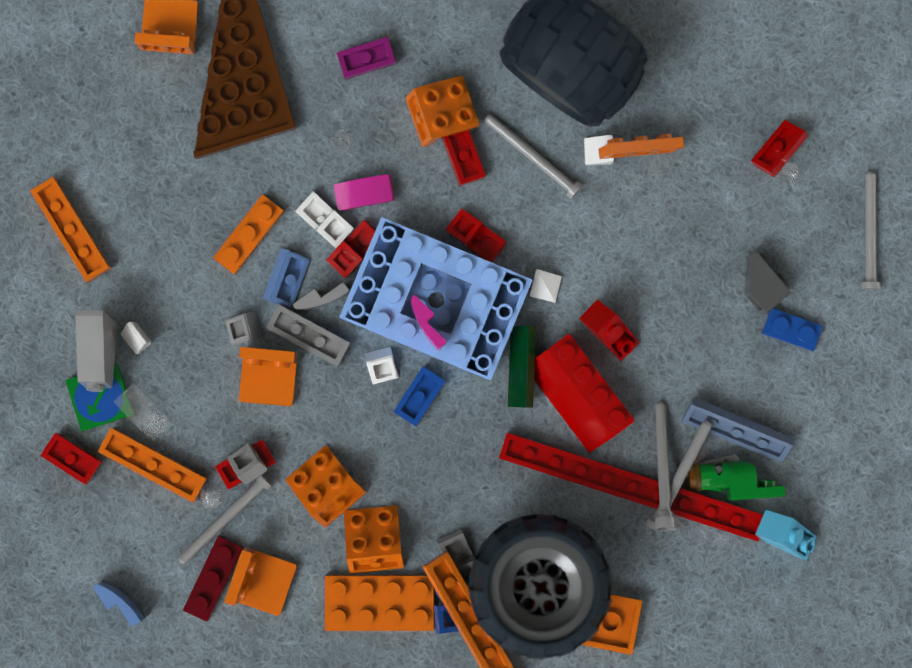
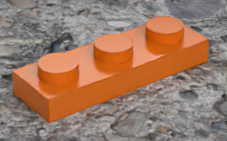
M671 133L658 135L656 139L648 140V136H638L632 138V141L624 142L623 138H614L607 140L608 144L599 148L598 151L600 159L664 154L684 148L683 137L672 138Z
M262 194L213 259L235 275L281 217L284 210Z

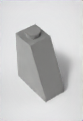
M76 310L78 382L87 391L102 392L103 388H112L118 325L104 311Z

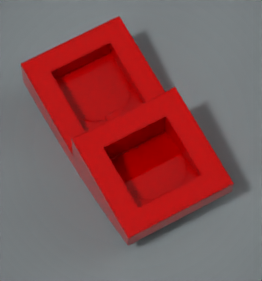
M462 208L445 229L481 258L492 263L507 244L504 239L485 227L482 222Z
M363 220L351 235L342 241L326 261L346 279L363 262L376 229L367 220Z

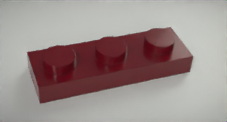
M222 536L217 537L183 611L206 622L209 621L243 546Z

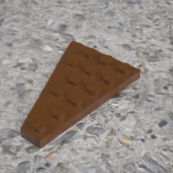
M221 0L219 5L216 32H214L211 49V61L208 66V78L203 94L200 111L201 117L197 128L195 151H193L196 160L296 129L257 0Z

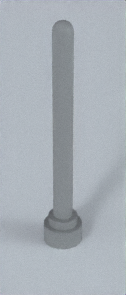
M658 402L655 405L660 512L657 513L655 518V530L668 532L677 530V517H674V512L671 511L666 405L663 402Z

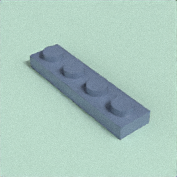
M694 397L682 418L683 423L699 429L703 421H707L712 424L710 434L781 463L794 444V438Z

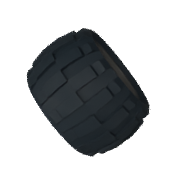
M528 0L510 22L503 39L505 45L500 50L503 64L518 79L553 106L578 122L590 127L601 125L604 119L609 120L626 105L637 90L645 72L643 66L648 61L645 47L639 39L621 22L591 0Z
M532 514L505 522L495 529L481 544L470 570L469 595L478 623L498 646L512 654L515 653L528 657V659L544 660V658L562 657L574 652L580 645L586 641L589 642L598 632V628L604 617L608 614L611 604L612 577L603 550L596 540L582 527L554 515ZM530 562L538 564V570L533 574L528 573L526 570V566ZM550 564L558 566V573L554 576L547 574V567ZM517 579H524L526 581V587L523 590H517L514 587ZM533 579L540 583L546 580L545 586L551 593L548 594L540 591L538 594L535 593L536 587L531 580ZM559 583L566 585V591L562 595L557 594L555 591V587ZM525 598H532L535 601L533 608L526 609L523 607ZM546 600H552L555 603V607L546 611L543 608V604Z

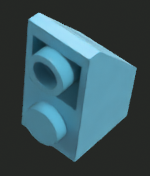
M765 510L755 534L766 543L807 561L809 554L814 550L817 537L795 519L769 510Z

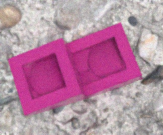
M390 174L334 184L338 211H347L395 201Z
M414 295L411 298V305L415 318L426 338L439 352L447 344V341L428 324L435 314Z

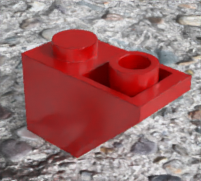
M598 299L579 318L584 326L620 362L639 344V341L618 315Z

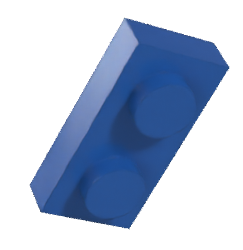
M772 308L767 315L761 334L813 352L823 326Z
M422 367L393 412L412 425L417 426L444 385L445 380Z

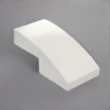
M313 191L295 210L300 217L335 248L354 229Z

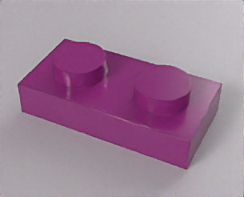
M388 37L337 52L345 80L396 65Z

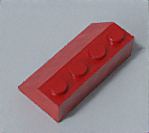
M570 334L564 336L535 358L534 381L588 453L603 445L635 422Z

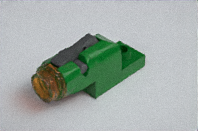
M736 454L694 464L687 474L689 489L695 488L696 491L713 490L718 492H724L723 489H726V497L731 501L786 497L785 486L777 485L776 480L760 481V486H757L755 465L744 460L740 461Z

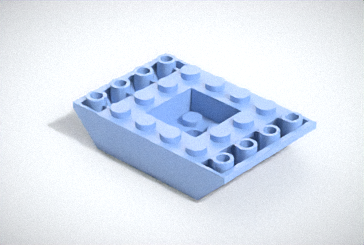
M381 217L339 318L491 381L533 279ZM433 293H440L444 297V304L439 308L431 307L428 302L429 296ZM414 295L435 314L428 324L447 341V344L439 352L426 338L415 318L411 305V298Z

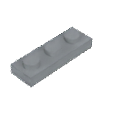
M278 305L266 327L268 330L337 367L351 344L281 305Z

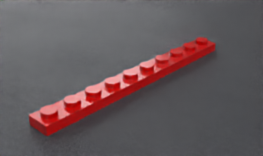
M506 432L499 459L657 509L660 504L659 481ZM680 488L671 505V511L674 512V515L759 542L760 538L755 534L763 514Z

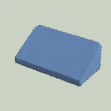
M281 248L263 299L293 309L294 306L292 304L296 301L311 259Z

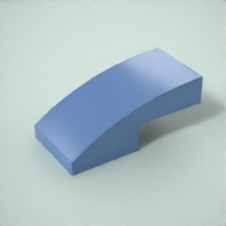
M104 581L93 586L106 609L108 610L117 604L131 627L145 619V616L135 603L119 589Z

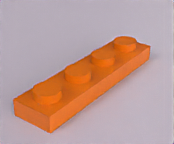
M51 177L30 190L84 280L89 283L109 271L111 267L56 178Z
M113 427L109 429L98 450L99 453L193 503L198 498L208 479Z

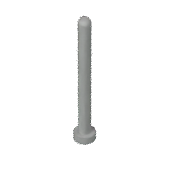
M487 115L485 118L486 124L567 191L566 196L569 199H572L582 188L583 185L579 181L573 183L495 116Z
M868 171L865 175L866 282H861L862 290L881 289V282H877L876 174L874 171Z
M707 421L701 423L670 483L671 505L712 428V424ZM660 504L652 520L647 518L645 522L646 526L654 530L655 518L657 517V513L660 512Z
M264 474L257 477V481L179 555L178 561L181 564L188 563L263 489L268 491L273 486Z

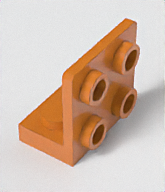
M144 0L142 32H135V44L141 51L194 55L198 2L196 0Z
M463 76L416 87L405 97L422 148L434 144L441 137L479 126V121Z
M240 347L239 358L243 360L239 401L293 406L298 353Z
M327 446L321 448L286 478L287 484L311 517L325 528L366 494L363 487L349 475Z
M396 505L346 510L344 512L346 560L350 574L404 568L399 514Z
M245 547L241 551L224 603L233 606L241 603L279 616L282 612L297 564Z

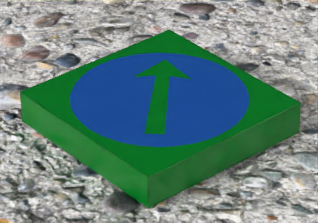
M114 364L112 388H103L102 392L87 391L78 382V376L65 380L81 432L135 415L119 364Z

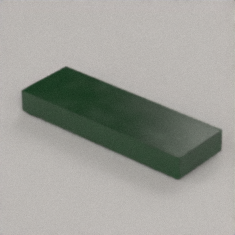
M513 326L510 333L508 407L533 408L536 326Z

